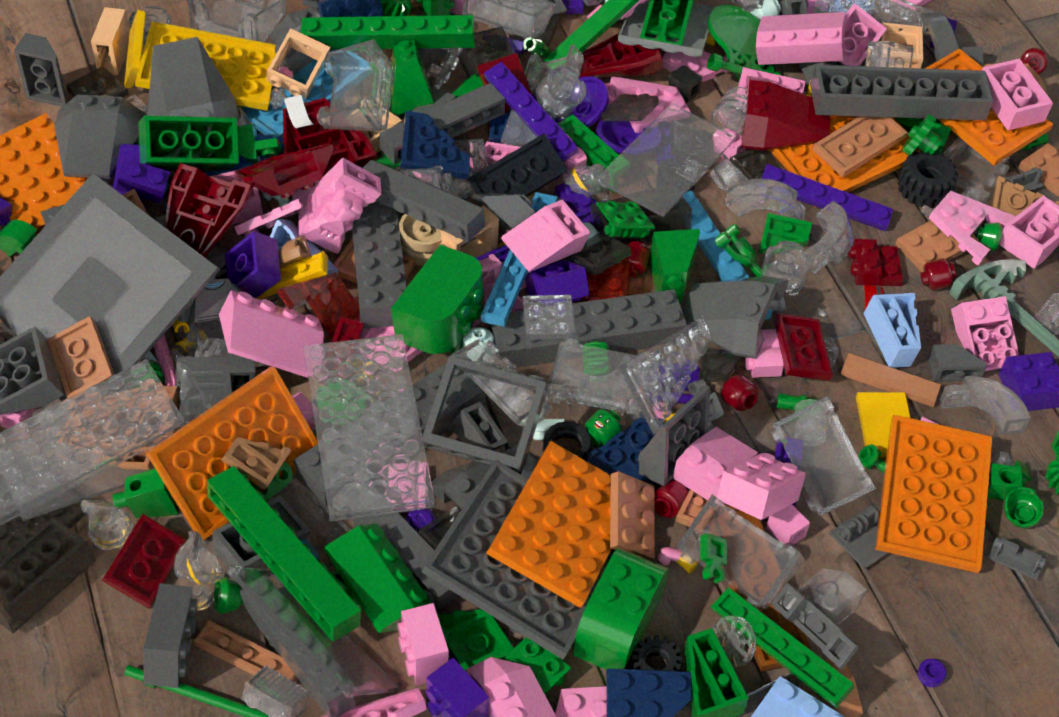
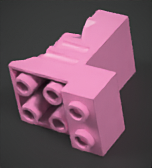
M344 158L320 181L314 182V187L306 190L296 189L294 190L295 194L292 195L293 201L299 199L303 207L297 210L299 213V235H305L306 240H310L336 254L341 250L342 243L345 240V233L353 228V221L360 218L364 207L374 203L382 194L380 177Z

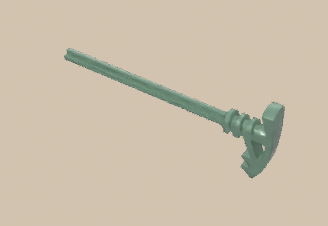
M1025 260L989 262L964 273L955 280L949 294L957 301L968 288H972L977 293L982 292L981 297L984 299L1006 296L1010 315L1059 357V340L1016 303V295L1014 293H1007L1008 288L1000 286L1004 280L1013 284L1017 275L1023 278L1026 272ZM991 275H997L995 279H991L989 277Z

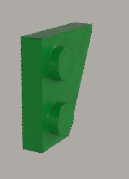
M768 213L759 253L764 254L807 246L812 222Z

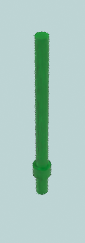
M127 665L124 675L143 681L144 684V670ZM179 682L178 688L146 685L154 689L160 687L244 717H279Z

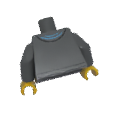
M215 275L173 323L175 332L177 333L178 328L183 326L184 332L188 333L190 330L188 321L190 324L220 320L219 313L230 291L238 293L241 291L234 283L230 282L229 278L216 280Z

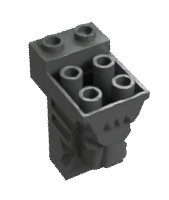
M228 350L226 356L177 357L174 386H177L179 389V422L184 423L185 426L255 378L254 360L229 353Z

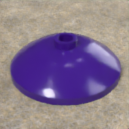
M581 77L564 85L558 91L561 92L557 124L572 114L586 127L596 123L604 114L609 103V91L603 81L595 77Z
M611 115L603 118L597 125V136L620 155L631 157L645 156L656 151L661 143V134L657 128L650 129L646 127L643 128V132L635 133L629 122L631 115Z

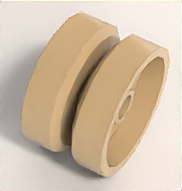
M406 214L402 216L399 222L402 255L415 259V265L424 266L441 244L442 230L436 229Z

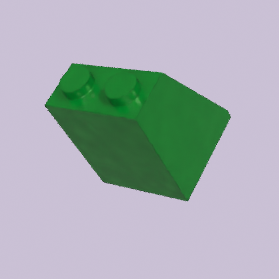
M414 39L410 41L404 40L393 46L389 98L391 113L394 115L434 103L431 84Z
M699 229L653 233L649 265L655 290L658 292L674 289L679 303L683 301L695 263L700 236Z

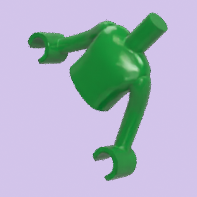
M732 224L725 232H722L715 238L716 245L719 248H723L735 261L749 267L756 277H760L764 274V271L756 262L755 250L744 236L738 240L737 236L741 233V230L737 224Z

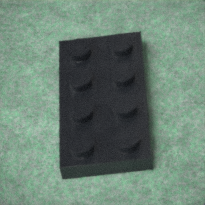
M543 133L467 180L475 194L516 193L517 195L520 194L521 196L528 197L568 173V169Z

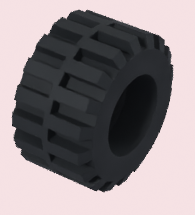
M922 151L920 153L914 152L904 161L898 180V190L902 193L903 198H907L911 204L915 203L917 204L916 206H925V208H931V206L936 208L950 191H954L959 174L958 169H956L957 166L951 162L949 157H944V154L934 152L930 155L928 152L926 154Z

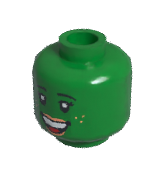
M604 409L597 410L585 423V429L589 433L591 442L596 446L607 444V441L622 431L621 418L613 410H609V412Z

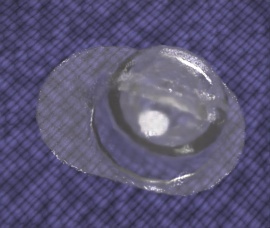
M722 154L723 160L710 172V176L721 190L727 192L744 187L750 193L756 194V189L748 178L731 163L725 154Z

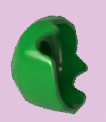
M1018 487L1011 490L1006 496L1004 513L1008 521L1015 527L1029 529L1036 526L1043 518L1044 504L1036 495L1034 489Z

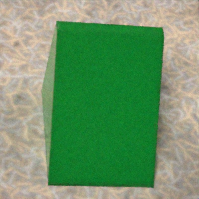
M1017 459L1014 466L1022 467V478H1025L1026 481H1032L1028 466Z

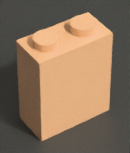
M105 7L93 34L91 44L97 73L118 76L128 52L130 33L125 9Z

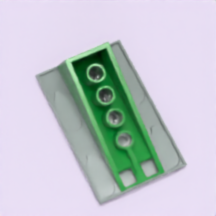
M647 0L642 4H638L634 8L633 14L625 19L618 35V41L626 45L640 44L648 49L662 48V50L670 53L683 52V54L688 56L700 57L703 54L709 33L708 17L716 7L698 4L696 0Z

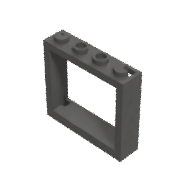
M457 355V358L449 356L421 439L423 446L489 466L496 459L522 475L548 392L547 382L536 375H530L529 377L519 375L520 373L514 369L505 368V371L497 369L495 365L488 362H481V364L471 362L470 358L463 355ZM455 369L536 391L515 457L434 434Z

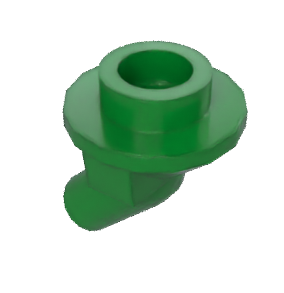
M873 444L862 448L858 457L859 465L866 469H870L874 465L882 473L885 472L886 462L880 458L882 452Z

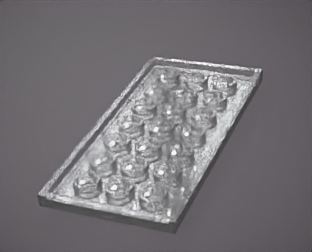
M403 335L303 346L329 520L338 521L435 508L433 488L424 443L421 441L422 432Z
M147 359L0 432V525L159 444L186 425L185 420Z

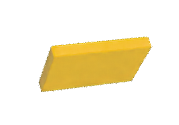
M137 10L129 33L124 87L130 89L135 84L142 58L146 13L141 10Z
M857 392L856 403L864 445H875L882 452L880 457H886L890 423L893 414L910 418L905 392Z

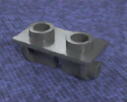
M1034 167L1024 172V174L1020 173L1012 177H1005L1006 181L1022 185L1024 189L1029 191L1044 187L1039 181L1043 175L1040 168Z
M996 537L987 557L1036 581L1047 560L1042 557L1043 554H1037L1026 548L1023 550L1019 548V545L1006 540L1005 537H1002V539Z

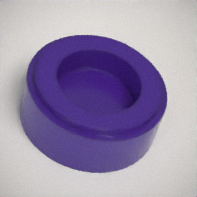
M936 659L922 661L917 671L920 682L932 688L940 686L947 675L945 666Z

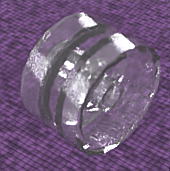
M733 87L728 89L711 115V122L716 132H722L727 128L742 136L746 116L747 88Z

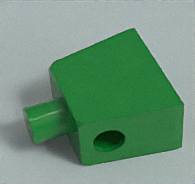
M156 469L128 476L125 479V491L113 493L112 498L115 509L129 507L135 518L139 519L142 514L149 518L179 515V506Z

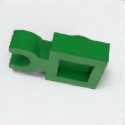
M710 533L700 535V561L706 562V567L702 572L704 580L710 579L714 575V583L717 584L724 581L725 573L722 566L727 565V540Z

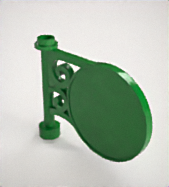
M720 5L712 10L707 21L708 28L715 41L726 52L728 62L723 61L721 55L712 53L707 61L708 70L717 72L719 69H724L742 74L744 67L782 76L779 72H774L773 64L756 65L758 63L756 38L760 21L755 16L733 5Z

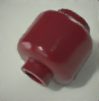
M1040 48L1026 50L1020 59L1023 64H1029L1037 74L1042 73L1048 65V56Z
M632 241L623 246L618 262L619 268L629 277L642 275L648 269L651 253L645 244Z
M944 258L925 263L923 267L924 272H920L923 286L928 285L932 291L950 287L953 284V280L956 279L953 263L948 262Z
M736 375L724 382L721 395L722 399L735 410L745 411L751 409L756 404L758 389L744 376Z
M670 480L665 486H660L654 492L655 511L665 518H675L688 494L687 488L680 482Z

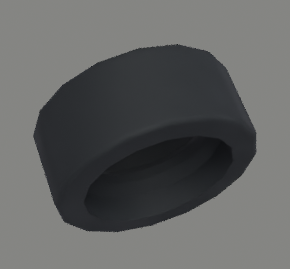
M565 421L558 422L548 428L543 438V453L550 441L553 442L559 438H571L581 445V450L574 454L587 461L591 440L589 433L584 427L577 423Z

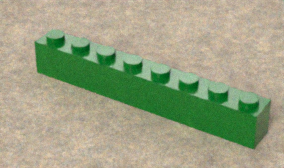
M473 15L302 18L300 33L329 46L330 50L393 49V46H396L399 42L413 39L417 49L475 48L476 28Z
M232 466L207 480L208 498L332 642L360 626L362 609L359 603L345 593L341 582L331 577L325 564L316 560L310 547L306 543L302 544L297 538L294 529L290 525L287 526L281 520L279 512L266 503L263 494L251 486L246 474L240 473L235 466Z

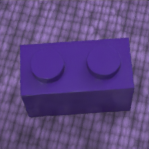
M124 158L115 190L127 193L135 189L139 197L161 203L170 172Z

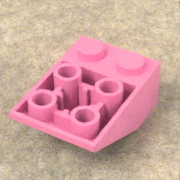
M563 200L543 207L503 235L501 239L528 272H531L580 252L591 232Z
M1006 296L965 302L951 309L956 333L964 349L986 363L985 371L1001 369L1006 357L1019 356Z

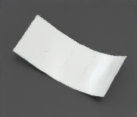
M302 95L284 99L289 117L295 128L313 124L307 115Z

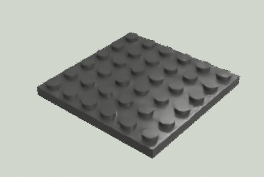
M495 459L421 572L563 660L575 640L583 612L615 549H611L581 608L486 554L528 481L527 478Z

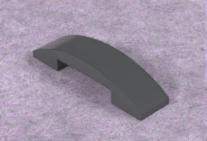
M941 11L920 14L925 32H930L938 61L959 49L953 29Z
M786 583L772 601L771 605L787 620L793 622L840 669L844 668L858 650L859 646L841 627L790 584Z

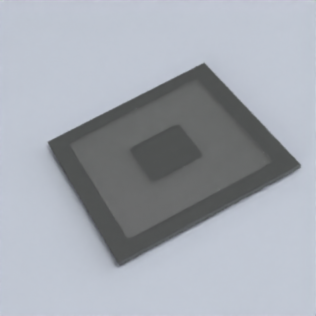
M92 173L0 276V319L10 334V339L34 326L47 338H50L89 316L95 320L116 380L74 403L67 399L63 388L64 395L59 399L73 410L77 403L110 396L220 269Z

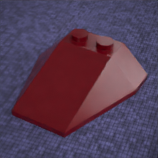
M619 33L585 50L573 61L578 78L652 75L664 69L658 49H648L640 44H623L618 41Z
M746 76L745 95H747L741 148L763 151L815 144L830 135V115H815L812 96L768 78Z
M326 98L304 103L307 115L311 123H313L311 125L295 128L287 108L283 109L284 154L321 145H333L334 149L323 177L342 158L361 168L377 158L370 140Z
M332 144L321 145L276 155L237 170L234 173L243 182L251 184L271 196L281 195L282 198H287L295 194L294 190L312 188L315 186L314 182L323 178L334 148Z
M180 163L171 182L164 227L203 257H206L244 209L254 186L234 179L231 183L211 177L198 168Z

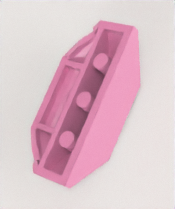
M490 657L466 669L469 676L490 697L489 717H556L530 666Z

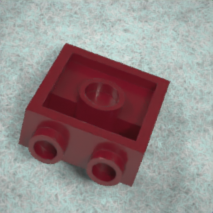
M877 239L853 240V244L848 247V258L852 259L850 271L851 276L855 277L856 285L902 286L903 277L897 246H878Z

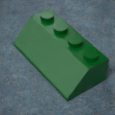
M377 523L359 525L324 547L323 550L378 633L398 630L397 623L401 622V611L432 604L426 592L418 584L411 570L405 565L398 551L392 546L383 529Z

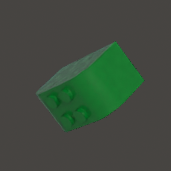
M144 115L138 122L140 163L165 171H177L181 163L200 168L202 172L225 171L239 164L237 118Z
M440 244L391 307L395 341L430 354H441L455 348L463 336L468 335L471 325L476 319L478 320L481 317L484 308L483 276L480 262L469 254Z
M618 547L613 553L583 612L576 632L573 656L605 670L607 668L627 669L632 660L635 646L637 647L638 642L642 639L665 592L669 568Z

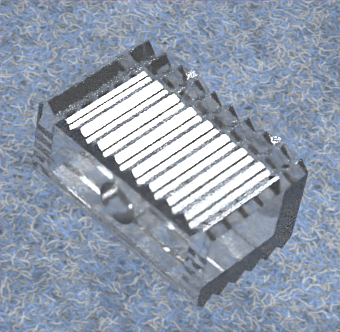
M266 665L245 682L241 700L246 702L249 707L256 708L269 717H300L307 709L311 692L309 689L306 690L305 687H301L300 684L297 685L295 681L292 682L291 679H287L286 676L283 677L281 673L278 674L277 671H273L272 668L269 669L268 665Z

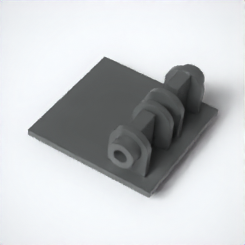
M878 506L865 508L829 532L864 570L888 554V552L875 550L878 521L881 512Z

